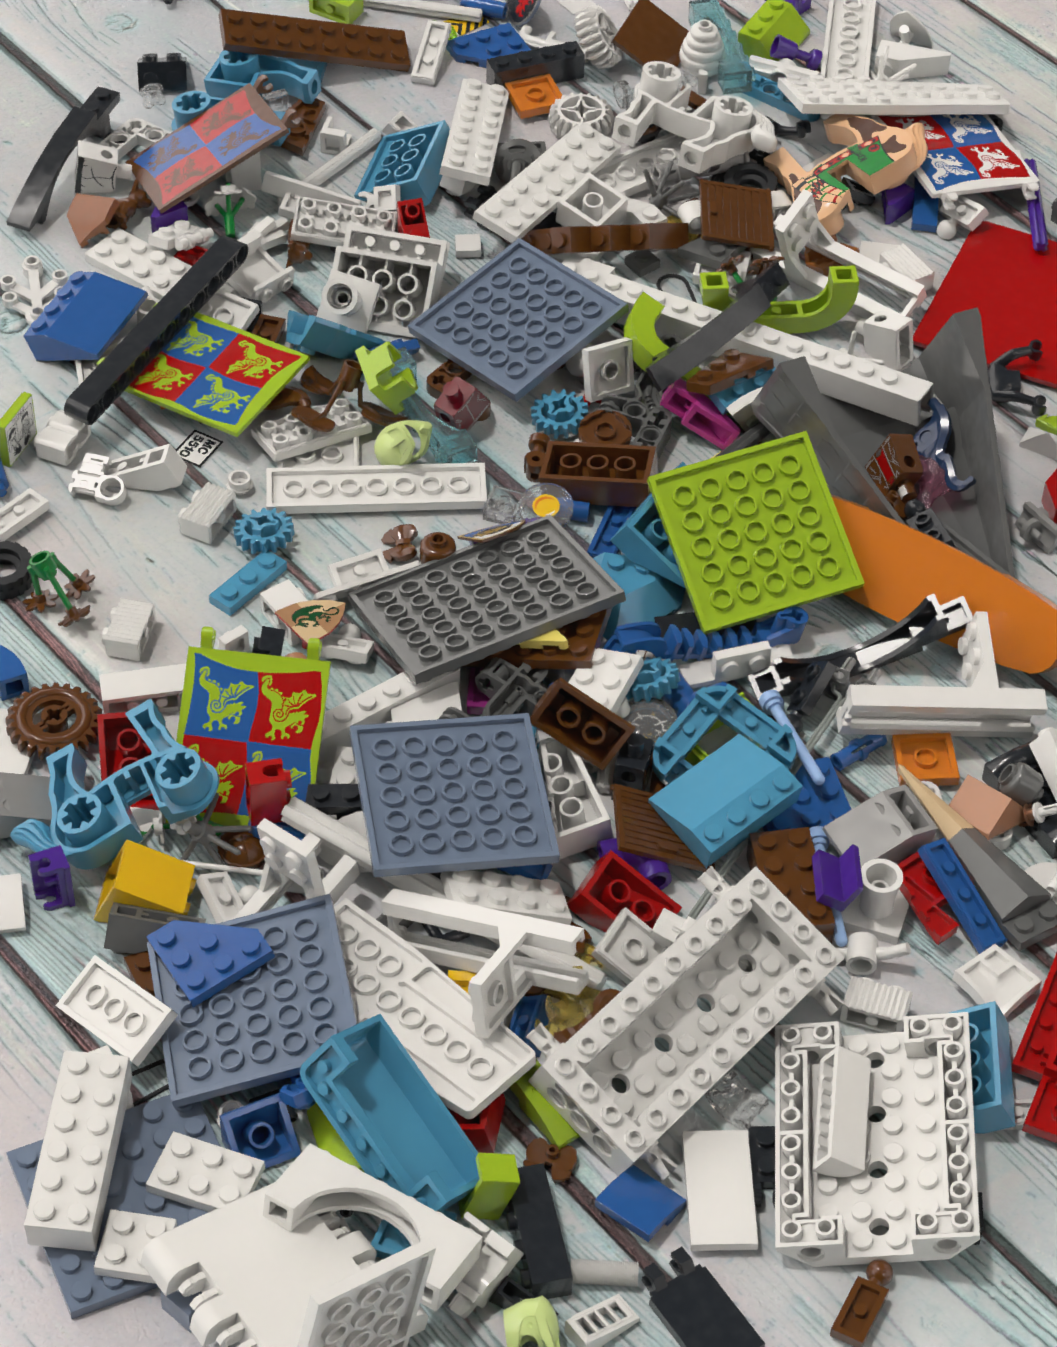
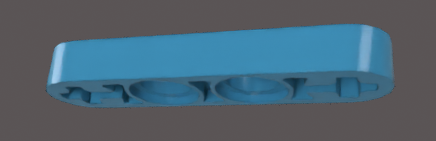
M745 72L740 75L739 90L742 93L801 120L814 122L820 118V114H803L792 102H786L789 99L777 87V82L754 72Z

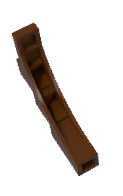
M688 223L568 226L530 230L521 239L547 255L675 250L689 243Z

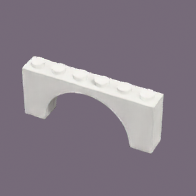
M311 1143L265 1193L263 1216L289 1231H292L304 1220L320 1213L334 1210H353L369 1213L386 1220L407 1238L411 1246L429 1238L436 1247V1251L420 1303L436 1312L479 1259L483 1236Z

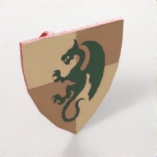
M332 600L303 601L275 611V615L302 640V648L307 649L310 638L321 640L340 624L344 616L346 603Z

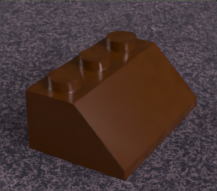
M561 677L550 685L536 704L530 717L531 724L602 771L636 728Z

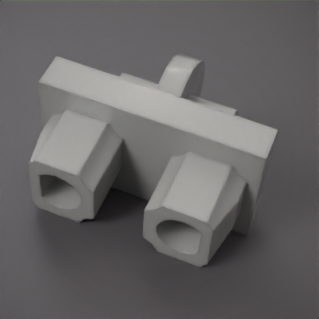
M1030 501L1024 502L1023 511L1014 524L1020 529V537L1024 540L1031 539L1047 554L1052 553L1057 544V524L1049 518L1048 512L1043 507L1037 508Z

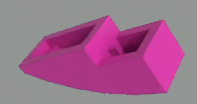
M682 378L668 386L662 395L661 406L682 418V425L722 450L732 444L741 432L739 427L726 414H721L708 397L704 394L688 392L686 381Z

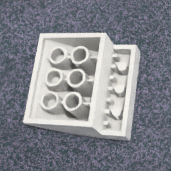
M347 224L344 245L336 246L332 269L382 285L368 330L416 338L409 333L407 325L437 303L450 243L445 240ZM348 296L343 298L342 303L347 302Z

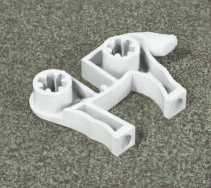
M652 61L644 64L640 82L634 88V101L631 102L630 107L626 111L616 116L612 134L613 139L634 147L649 125L655 124L671 133L690 139L682 143L677 165L698 174L712 166L725 163L732 157L744 154L747 151L749 153L754 148L772 153L777 147V138L772 122L763 114L754 111L751 103L743 98L736 96L717 97L713 95L693 113H686L685 109L688 106L692 86L686 83L685 88L680 91L678 89L681 77L680 70L672 64L661 61Z

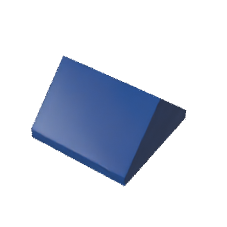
M280 1093L219 1115L221 1138L224 1147L265 1161V1169L301 1154L287 1106L283 1103Z

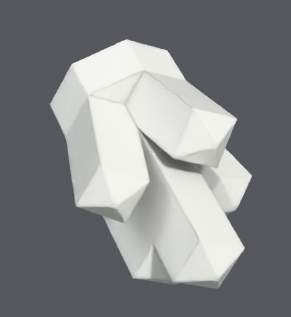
M267 216L261 222L256 221L252 228L244 233L242 237L256 230L262 236L261 247L267 250L286 242L287 234L284 231L289 229V221L283 217L275 221L274 218Z

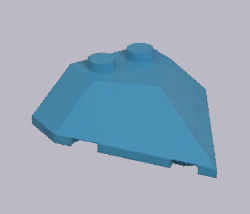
M291 310L288 312L286 342L294 344V350L314 356L315 352H319L338 359L353 358L352 354L355 353V350L363 345L368 349L386 342L383 339L317 316H307Z
M604 552L593 558L625 591L626 601L612 608L603 635L605 639L609 640L612 635H615L614 631L617 626L636 622H655L654 617L667 616L669 613H675L681 609L686 587L684 588L631 561L626 555Z

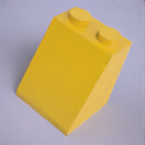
M126 840L105 873L93 920L108 923L109 913L114 902L188 915L191 903L187 902V898L192 894L196 884V879L193 878L195 865Z

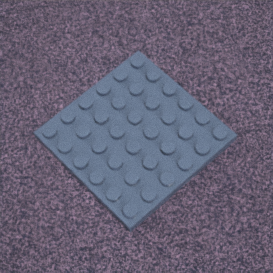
M518 238L407 326L410 334L517 402L620 319L629 309L628 303Z
M529 713L350 726L349 734L374 877L559 863L560 853Z
M330 893L217 923V925L258 929L272 948L275 958L195 1007H192L156 952L147 942L155 998L178 1014L161 1037L170 1098L174 1108L300 1075L301 1065L332 1035L358 1024L334 904Z
M169 1094L125 1110L96 1251L42 1246L71 1319L158 1288V1285L155 1283L95 1275L94 1265L110 1209L173 1218L177 1220V1227L208 1213L207 1211L146 1192V1182L173 1131L220 1146L200 1101L174 1108ZM44 1139L6 1152L8 1162L27 1209Z

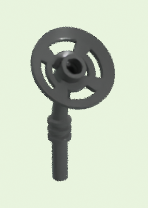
M511 139L505 142L497 150L494 159V169L498 178L506 185L525 169L526 159L530 165L533 162L532 155L535 156V159L542 155L540 150L532 142L525 139ZM523 146L526 149L524 153L514 152L511 154L508 148ZM501 156L504 157V161H503V168H504V171H505L504 174L502 173L501 168H500V159H501ZM508 160L511 161V162H510V170H508V167H507V161H508Z

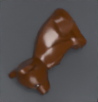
M138 179L134 181L127 198L117 199L120 205L106 227L112 229L120 228L126 231L128 227L126 223L135 215L136 210L149 208L152 205V201L148 199L147 193L142 188H139Z
M293 219L289 224L287 235L289 244L286 268L292 266L293 263L301 264L304 261H311L313 258V254L308 250L310 244L313 243L290 240Z

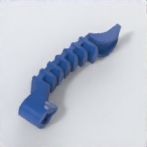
M798 606L785 608L784 611L778 612L776 616L762 622H755L751 633L745 626H740L737 634L729 627L725 628L722 636L715 631L709 633L706 637L700 629H696L694 635H692L687 628H682L680 632L675 625L670 624L664 637L661 638L660 626L651 621L617 626L614 633L619 639L621 650H644L651 652L656 658H669L671 662L674 659H682L685 662L688 659L701 661L703 658H712L714 651L768 641L770 647L779 644L798 643L809 616L804 609Z

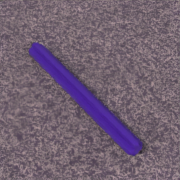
M1026 158L1024 160L1038 178L1036 161ZM1039 185V190L1034 191L1037 198L1027 200L1033 248L1035 251L1041 250L1044 252L1047 250L1048 239Z

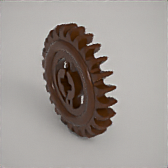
M54 682L52 687H49L47 683L42 684L41 689L34 686L31 688V693L24 691L21 693V698L13 700V706L7 710L8 716L5 718L7 735L10 736L13 745L18 743L19 752H22L27 747L29 758L38 750L39 760L42 761L46 752L51 755L73 743L77 750L78 746H81L84 751L88 752L89 743L96 744L97 714H102V709L98 706V701L95 698H91V693L87 691L82 692L78 686L71 689L70 684L65 683L63 687H60L58 682ZM43 709L41 721L34 725V716L39 710ZM75 714V723L68 729V717Z

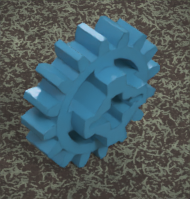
M562 389L561 393L557 394L555 390H551L550 396L543 393L541 394L542 400H534L535 406L531 407L532 425L536 426L537 432L544 431V434L548 436L554 434V439H557L562 434L565 438H568L570 432L577 435L581 420L589 414L588 403L584 402L583 396L576 398L575 391L566 394V390Z
M262 508L261 512H256L253 509L251 510V515L242 514V520H236V526L233 527L236 545L241 546L243 551L251 549V554H255L257 551L263 554L267 553V550L276 553L278 547L285 549L287 547L286 542H292V536L295 535L292 517H286L285 511L277 513L276 508H273L271 511Z
M647 657L643 661L644 665L628 691L626 698L629 700L634 697L635 702L644 699L646 702H649L652 697L661 699L664 694H671L670 688H677V682H680L677 664L671 663L669 658L662 661L661 657L653 659Z

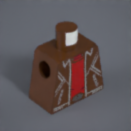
M889 433L865 465V468L875 484H881L888 492L890 490L896 491L900 495L902 502H908L917 497L914 485L923 475V467L912 434Z

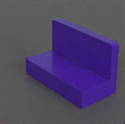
M852 844L839 858L820 849L812 856L816 901L843 912L863 891L859 847Z

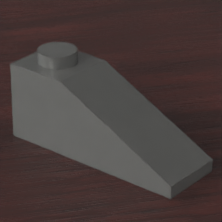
M114 902L108 917L104 948L111 949L112 952L122 955L148 951L146 936L172 920L205 923L206 919Z

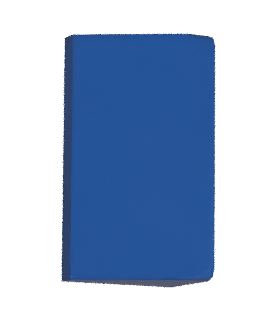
M546 994L522 997L516 1005L508 1027L535 1051L536 1058L540 1057L541 1051L526 1036L539 1023H542L548 1031L550 1029L556 1008Z

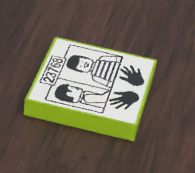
M23 391L0 419V458L4 466L11 467L37 434L33 399L30 393Z

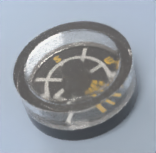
M645 698L638 702H635L634 699L629 701L630 713L623 718L636 727L633 733H638L645 738L652 739L655 745L658 737H662L676 721L677 715L674 709L666 702L657 698H651L649 702H646Z

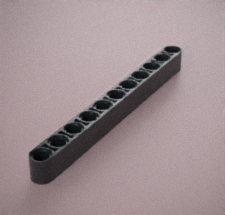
M225 235L221 236L72 392L65 402L64 414L87 425L95 423L245 262L248 255V245Z

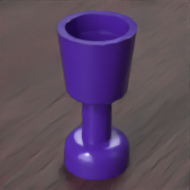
M778 34L771 45L770 57L778 59L788 58L790 60L797 58L805 61L808 69L816 71L822 60V51L813 49L808 53L800 50L797 43Z

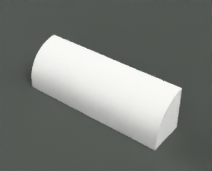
M839 1045L820 1059L812 1171L832 1177H849L860 1174L865 1169L871 1059Z

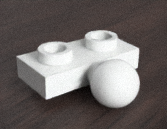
M958 195V200L953 201L956 209L946 210L943 205L938 209L943 217L949 219L943 220L938 224V236L945 240L952 239L956 235L958 225L973 232L988 216L989 212L987 209L962 195Z
M348 623L340 628L338 634L330 633L320 640L322 642L320 657L324 659L336 658L347 660L351 664H367L374 650V641L360 639V629L355 624Z
M227 871L200 874L196 881L216 924L232 920L258 891L256 886L246 885L237 893Z

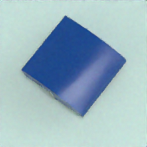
M635 1165L620 1174L595 1199L596 1208L647 1242L654 1237L664 1224L668 1226L687 1204L685 1198Z

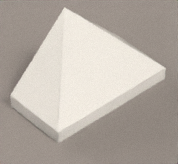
M1029 427L1021 439L1019 447L1057 460V436Z

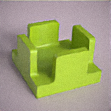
M389 341L372 351H369L364 345L355 350L369 390L395 415L405 410L402 401L415 394L418 385L410 368H406L392 377L390 369L395 366L394 362L402 358L400 351Z

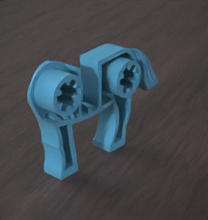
M222 51L204 79L206 93L202 91H188L178 95L173 100L172 109L175 118L171 124L172 131L178 129L248 83L253 86L260 75H267L269 78L268 81L263 83V86L269 83L273 85V90L266 94H288L301 99L304 103L312 104L321 92L318 70L302 67L290 60L274 56ZM273 111L280 120L286 113L281 111ZM287 128L289 130L288 134L272 143V145L281 146L290 134V128Z
M149 699L125 714L152 751L150 756L120 769L89 792H86L84 779L87 763L73 743L46 757L50 773L48 795L52 806L51 825L49 827L47 824L31 818L16 826L11 831L10 837L17 845L29 848L35 853L61 845L66 859L71 865L84 870L95 869L114 859L126 840L135 843L144 840L129 806L152 794L159 810L170 824L199 814L211 803L219 786V774L211 764L203 761L196 751L174 740L166 728V721L152 699Z

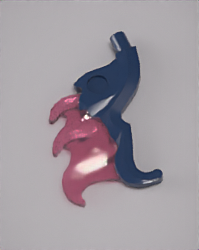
M936 397L929 399L927 402L933 411V417L913 438L923 467V475L916 482L920 485L917 499L921 500L927 509L932 507L933 502L939 496L951 491L963 492L976 484V479L972 476H969L964 481L958 479L953 458L945 452L952 431V421L946 406L941 404Z

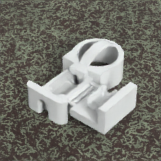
M89 453L85 454L80 469L82 475L78 470H75L72 474L74 483H70L68 487L72 497H75L76 493L92 495L97 502L105 503L109 506L121 504L127 496V489L119 477L115 475L108 476L102 472L105 468L104 466L111 467L112 465L109 457ZM111 484L121 485L119 493L108 491L105 488Z

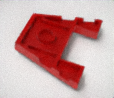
M916 852L897 864L903 872V882L899 890L934 942L939 945L957 933L959 924L940 909L948 902L919 853Z

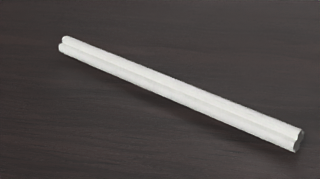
M292 797L289 804L284 806L281 813L283 815L281 821L306 835L309 832L321 839V844L342 856L348 855L356 860L358 865L373 873L367 837L296 797ZM430 873L381 877L404 891L447 899L441 880ZM485 937L500 946L499 939ZM523 944L514 953L522 957L587 970L589 982L581 993L592 999H595L606 982V973L574 955Z

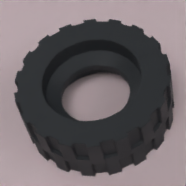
M740 163L730 167L723 177V183L734 185L750 184L765 190L769 188L771 191H777V176L768 167L761 166V164Z
M6 540L0 542V564H10L16 567V572L0 577V601H5V599L11 600L19 595H23L26 590L31 588V583H33L31 575L27 570V567L30 565L29 560L32 557L31 553H28V549L22 547L17 542L13 543Z

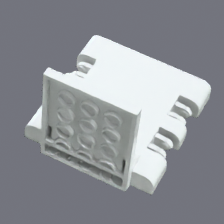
M274 1183L156 1236L143 1250L141 1264L165 1296L178 1290L184 1297L202 1292L189 1304L195 1311L192 1315L189 1329L203 1347L216 1341L221 1347H228L237 1342H240V1345L236 1347H407L410 1337L425 1330L428 1321V1315L421 1308L420 1302L436 1251V1247L429 1238L375 1263L377 1251L361 1231L351 1233L346 1226L332 1232L330 1231L341 1220L336 1214L337 1210L312 1216L301 1222L292 1231L264 1217L265 1193Z

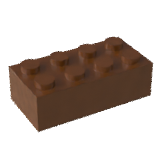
M548 441L539 475L541 495L548 494L559 499L589 502L590 505L639 507L651 493L647 478L658 474L656 446Z
M809 827L749 833L746 857L750 871L756 866L832 944L835 920L831 907L816 901L812 863L815 848Z

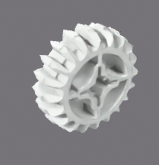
M594 4L580 10L575 15L574 29L577 32L576 36L579 39V44L587 55V59L591 60V63L598 69L615 66V64L622 60L623 51L611 43L618 32L615 22L611 20L609 14L607 15L606 10L602 9L599 5Z
M571 92L570 96L562 95L561 99H555V103L551 105L548 122L551 133H554L558 139L566 135L581 121L605 136L611 133L614 123L611 105L607 104L606 99H600L599 95L591 96V93L586 95L581 92L579 94Z

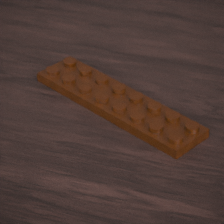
M222 8L218 15L223 51L408 72L411 66L405 31Z

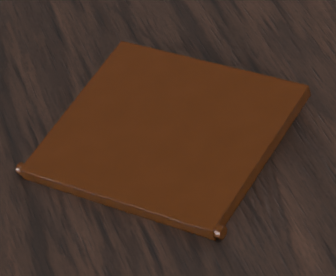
M638 0L611 43L641 66L648 62L661 61L678 67L681 62L679 51L689 31L651 1Z
M700 179L702 240L765 249L770 252L774 251L772 199L769 188L765 190Z
M615 783L610 785V790L613 792L618 851L660 860L701 872L708 870L710 866L706 868L648 803V799L655 794Z

